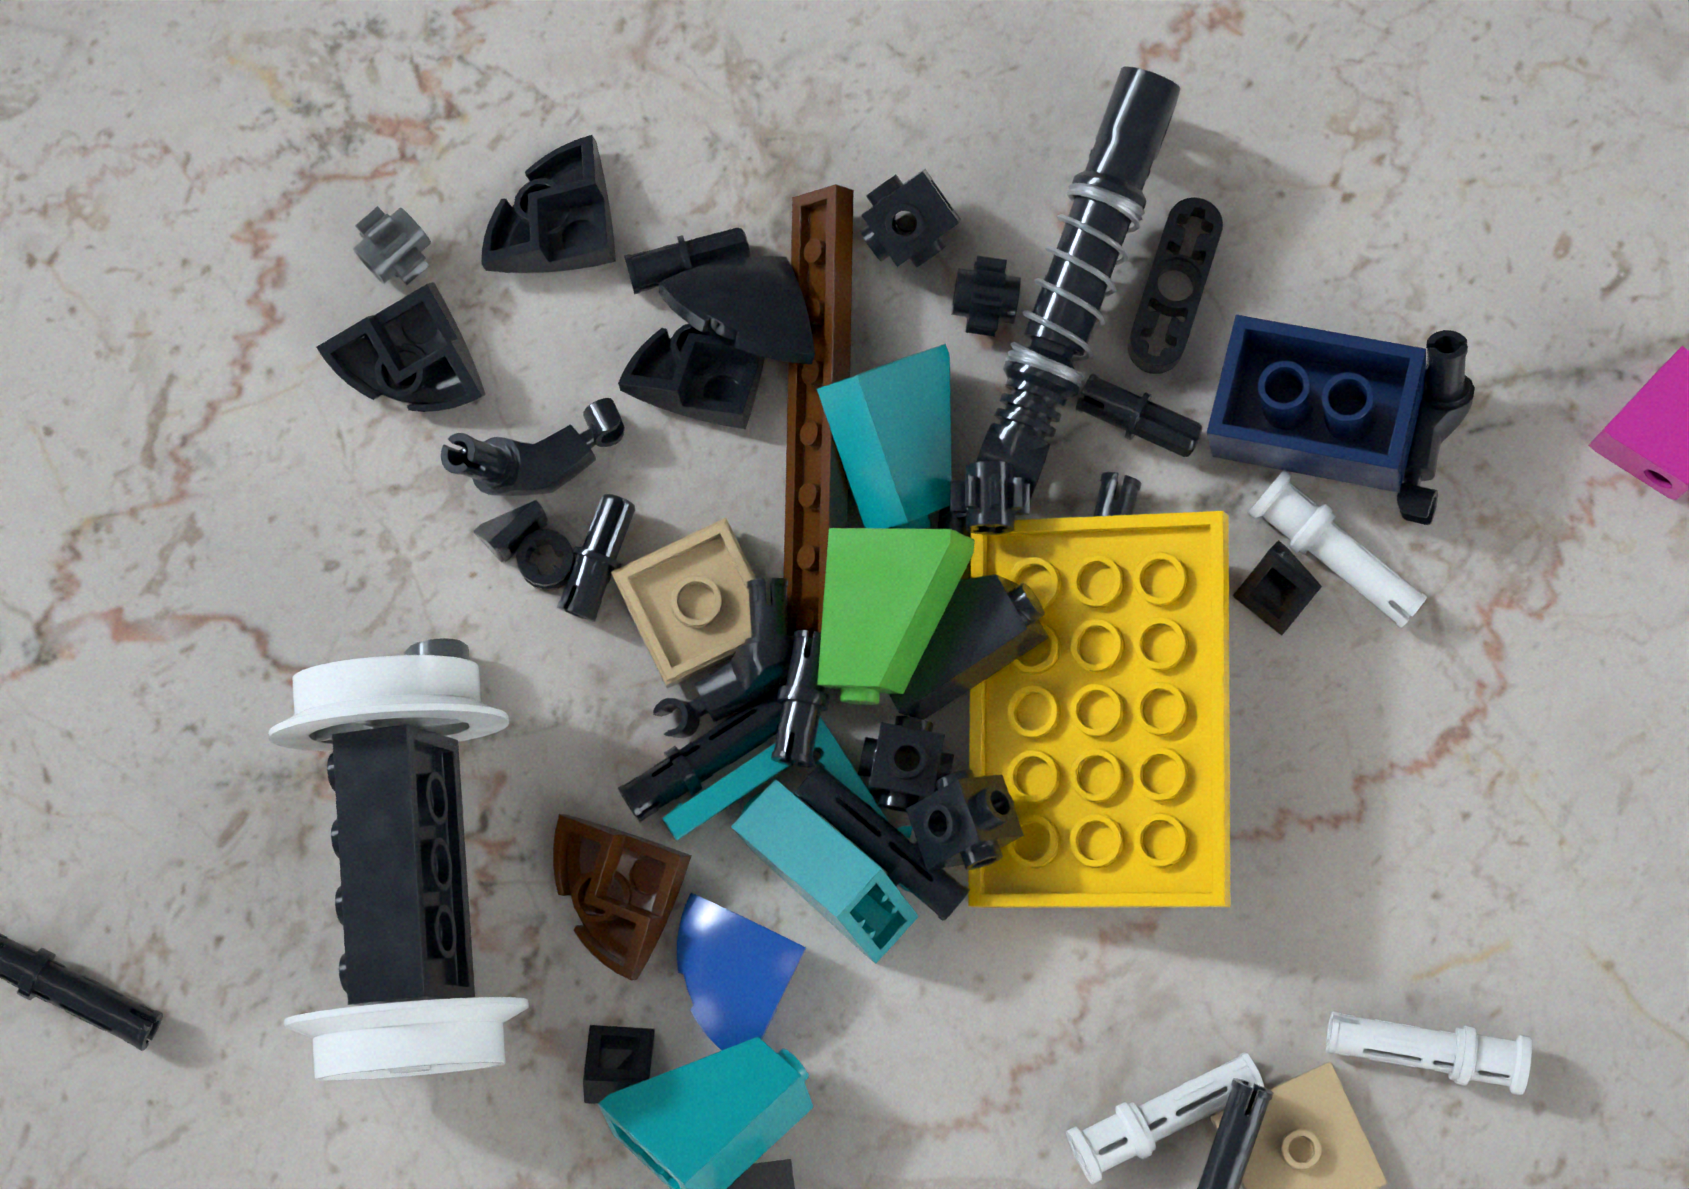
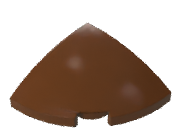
M559 814L553 843L554 879L558 895L571 896L574 909L583 924L576 925L573 931L582 944L603 965L631 981L637 980L668 921L692 855L608 826L567 814Z

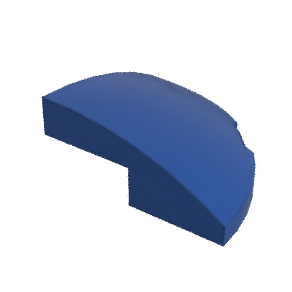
M690 893L683 909L677 936L678 973L684 975L686 987L693 1003L690 1011L708 1038L720 1050L755 1037H759L762 1040L777 1011V1006L806 951V947L720 905Z

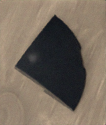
M593 135L576 139L555 149L525 171L526 177L530 182L526 183L518 191L513 206L510 205L506 198L500 200L488 223L481 255V264L486 271L504 273L558 272L616 262L607 188L597 142Z
M758 256L722 260L683 271L661 281L659 293L663 300L677 315L701 332H707L710 321L711 327L715 332L723 337L735 340L734 346L737 349L775 360L812 365L815 350L810 320L799 282L787 257Z
M434 282L422 286L377 314L362 319L316 347L332 370L359 393L372 400L384 395L397 401L410 403L407 405L408 411L429 412L452 409L473 402L486 395L468 347Z
M710 321L707 332H701L688 323L676 330L671 338L667 329L661 328L633 355L625 367L618 385L620 391L658 408L704 422L746 429L758 390L765 357L735 348V340L723 337L715 332L711 327Z

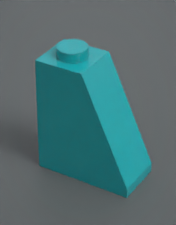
M946 344L895 360L817 389L865 528L924 529L931 526L928 514L950 506V482L952 481L950 354Z
M776 779L763 792L756 794L746 803L741 816L731 826L753 853L875 964L919 917L879 865Z
M759 1037L611 1093L598 1103L612 1134L670 1189H727L814 1108L805 1084L809 1074L802 1063L785 1048L776 1053Z

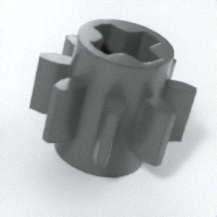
M377 206L355 225L360 231L359 235L363 240L353 250L370 272L383 284L395 275L408 285L429 267L424 260L426 257L421 252L431 244V241L417 222L404 209L399 208L390 216L389 214L385 215Z

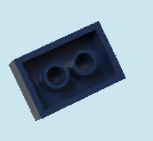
M1236 314L1206 433L1212 456L1400 493L1426 382V348Z

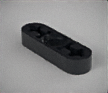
M1197 197L1186 198L1175 204L1169 212L1127 345L1130 359L1144 372L1161 374L1173 369L1179 363L1185 350L1223 230L1222 216L1216 206L1208 200ZM1193 216L1202 219L1201 229L1210 233V235L1205 233L1199 234L1191 257L1179 254L1185 236V228L1176 224H1187L1190 217ZM1170 250L1173 254H1166L1165 252ZM1195 260H1202L1203 264L1200 265ZM1175 270L1186 274L1193 286L1191 295L1180 301H1173L1164 297L1158 288V278L1163 273ZM1151 306L1156 311L1149 312L1147 308ZM1160 314L1172 317L1165 336V342L1168 345L1174 346V349L1163 348L1160 356L1149 354V343L1140 339V336H1152ZM1181 316H1182V317L1185 318V321H1184V322H1181V321H1180L1178 318H1176V317H1181Z

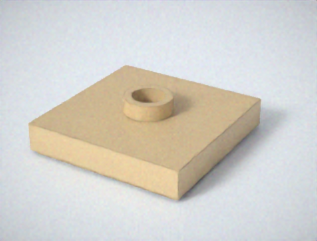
M727 518L721 519L611 572L667 689L734 657L739 646L745 645V639L751 638L747 581L754 580L756 577Z
M1327 1062L1269 1089L1274 1094L1267 1106L1241 1182L1243 1189H1378L1388 1184L1331 1062ZM1224 1110L1210 1116L1216 1131L1218 1130Z

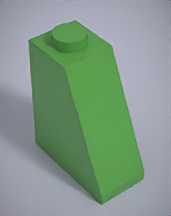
M829 528L817 685L841 691L840 701L852 704L877 705L880 702V693L904 694L974 553L975 540L952 529Z

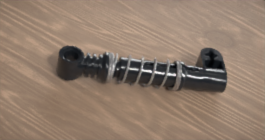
M1128 66L1121 68L1095 138L1094 147L1090 151L1086 169L1075 175L1072 184L1068 186L1070 190L1066 193L1069 199L1073 201L1068 216L1063 214L1057 216L1060 221L1066 222L1057 248L1046 247L1047 252L1054 254L1048 273L1045 275L1044 280L1040 278L1034 279L1035 284L1041 286L1033 311L1025 310L1022 312L1025 317L1030 318L1024 335L1030 338L1032 342L1030 346L1017 342L1011 343L1013 350L1008 351L1009 356L1006 357L1007 361L1004 364L1003 370L1008 378L1005 387L1012 391L1011 394L1002 393L1000 402L1005 404L1006 407L1005 409L997 408L994 415L1001 420L1000 424H990L976 461H1001L1014 465V477H1023L1024 483L1030 484V501L1051 446L1049 442L1044 440L1045 436L1054 437L1056 429L1050 426V423L1059 422L1062 416L1055 409L1056 407L1064 408L1068 399L1077 396L1080 386H1082L1081 381L1085 380L1083 375L1075 370L1071 360H1087L1093 356L1088 342L1093 329L1105 324L1104 318L1100 313L1104 298L1117 292L1114 282L1110 279L1114 267L1129 260L1122 245L1127 233H1133L1140 228L1139 221L1143 220L1141 215L1145 214L1144 208L1147 202L1142 190L1146 180L1149 178L1152 163L1158 157L1181 89L1175 82L1141 68ZM1131 222L1134 223L1133 227H1129ZM1119 253L1122 255L1121 259H1118ZM1109 285L1111 290L1106 291L1107 286Z

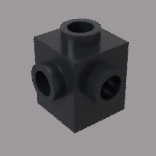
M923 169L904 184L895 174L866 195L872 206L861 215L867 226L860 230V233L869 248L881 262L890 256L898 267L910 258L917 268L946 247L941 236L959 224L961 219L927 170ZM901 211L912 213L917 220V227L910 231L901 229L897 225L896 214Z
M896 716L894 724L881 722L878 739L865 737L858 775L870 777L868 790L872 797L880 798L878 804L880 807L907 813L906 808L933 794L934 790L938 791L935 784L936 781L951 774L954 754L942 752L945 734L932 732L934 726L932 722L915 717ZM901 750L916 753L920 760L919 765L911 771L899 769L894 761L897 752Z
M970 769L949 774L936 781L935 784L938 791L906 808L927 870L964 865L966 870H973L990 865L1003 857L1000 848L1024 836L1015 811L1013 799L1008 792L1002 774L975 777L973 770Z

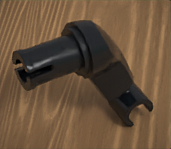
M1451 330L1438 331L1427 339L1426 382L1404 472V483L1401 485L1400 493H1397V504L1402 518L1406 521L1423 525H1430L1433 521L1437 507L1438 491L1421 487V481H1428L1434 478L1441 443L1466 417L1472 406L1475 391L1472 380L1465 375V361L1468 352L1467 339L1461 333Z
M602 398L591 403L583 411V417L589 429L580 434L570 424L547 438L531 444L503 437H492L483 442L474 439L468 434L456 433L451 435L448 440L452 444L461 446L462 449L457 450L443 445L441 461L447 471L472 478L474 485L481 492L488 495L523 496L553 493L596 461L591 448L595 445L598 447H609L620 442L624 436L625 427L614 401L611 398Z
M765 578L747 581L751 638L745 639V645L739 646L729 663L694 684L700 695L699 697L689 702L676 698H666L655 706L653 715L660 717L671 714L677 708L681 710L682 719L680 724L676 728L665 732V736L682 739L690 737L697 731L700 717L709 713L713 722H716L736 713L768 694L788 675L794 646V636L790 635L788 579H771L769 584L771 605H768L766 600Z

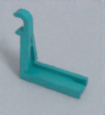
M820 717L814 751L820 753V759L815 762L816 766L821 762L831 774L888 821ZM775 744L683 805L682 803L678 804L663 817L662 821L674 839L678 841L789 767V765L771 760ZM912 826L896 828L906 838H911ZM901 883L898 884L901 889L910 892Z

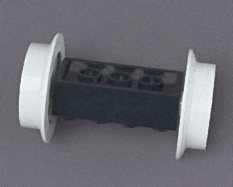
M435 655L379 656L326 663L296 673L292 679L294 716L270 728L268 732L269 741L286 748L333 751L327 762L328 779L336 793L337 819L333 822L331 828V842L333 850L340 861L341 886L338 887L335 895V910L339 922L343 925L345 953L341 956L339 962V978L343 990L347 993L348 1005L357 1006L291 1016L284 1019V1027L313 1039L315 1080L320 1081L430 1075L489 1068L506 1064L503 1023L529 1008V1001L525 998L475 997L458 742L483 737L503 730L509 725L508 714L481 703L479 666L477 663L463 658Z

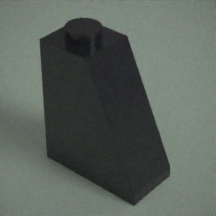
M997 574L960 580L904 694H889L898 712L906 716L925 720L1048 639L1049 637L1039 621L1045 615L1044 609L1030 587L1025 583L1018 585Z

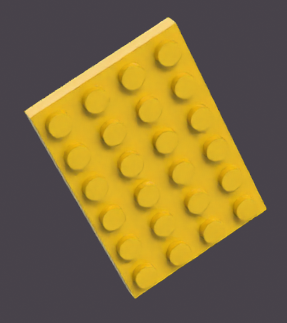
M1224 511L1023 519L1014 520V531L996 535L971 533V538L975 540L974 553L971 557V578L997 574L1018 585L1021 583L1028 585L1044 609L1045 615L1039 621L1049 638L970 689L969 769L973 770L975 777L1003 775L1008 792L1013 799L1015 811L1024 836L1000 848L1003 855L1000 860L978 869L968 870V888L970 889L968 892V907H1231L1229 515Z

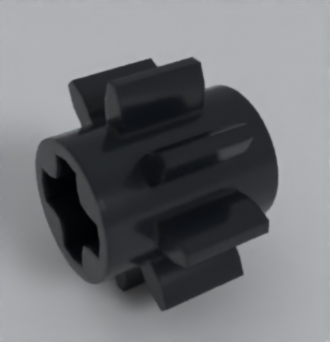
M977 255L974 270L958 268L951 315L967 318L965 333L995 337L999 322L1014 324L1019 301L1021 277L1005 274L1006 259Z
M1001 461L970 463L966 465L965 481L950 482V512L956 513V518L958 519L966 518V531L970 533L996 535L1014 531L1015 515L1030 514V484L1024 483L1023 477H1014V465Z

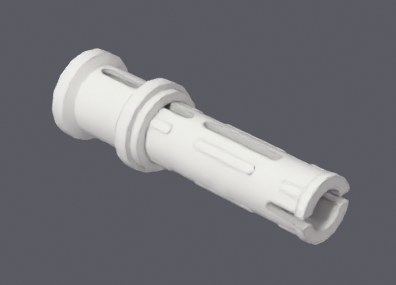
M1284 469L1250 509L1248 514L1254 519L1262 516L1291 540L1289 548L1295 553L1300 552L1303 555L1307 551L1312 553L1396 622L1399 628H1402L1409 621L1410 615L1413 616L1425 602L1427 596L1418 592L1335 524L1333 520L1336 515L1332 513L1333 509L1327 504L1319 506L1290 483L1292 475Z
M1332 1011L1326 1037V1053L1350 1055L1391 1064L1431 1069L1448 1073L1450 1080L1465 1086L1470 1080L1509 1086L1510 1092L1517 1095L1524 1093L1531 1067V1037L1519 1035L1514 1041L1479 1035L1474 1027L1466 1025L1462 1028L1457 1027L1453 1033L1378 1019L1355 1017V1015Z
M1244 1052L1238 1055L1237 1058L1195 1079L1189 1080L1181 1086L1138 1107L1133 1102L1129 1104L1124 1102L1115 1107L1116 1114L1082 1131L1076 1126L1067 1130L1066 1136L1071 1149L1088 1181L1091 1184L1101 1181L1102 1172L1134 1156L1139 1157L1141 1160L1151 1156V1151L1156 1150L1155 1142L1225 1108L1232 1088L1233 1078L1248 1081V1086L1253 1087L1254 1083L1264 1087L1261 1075L1251 1057Z

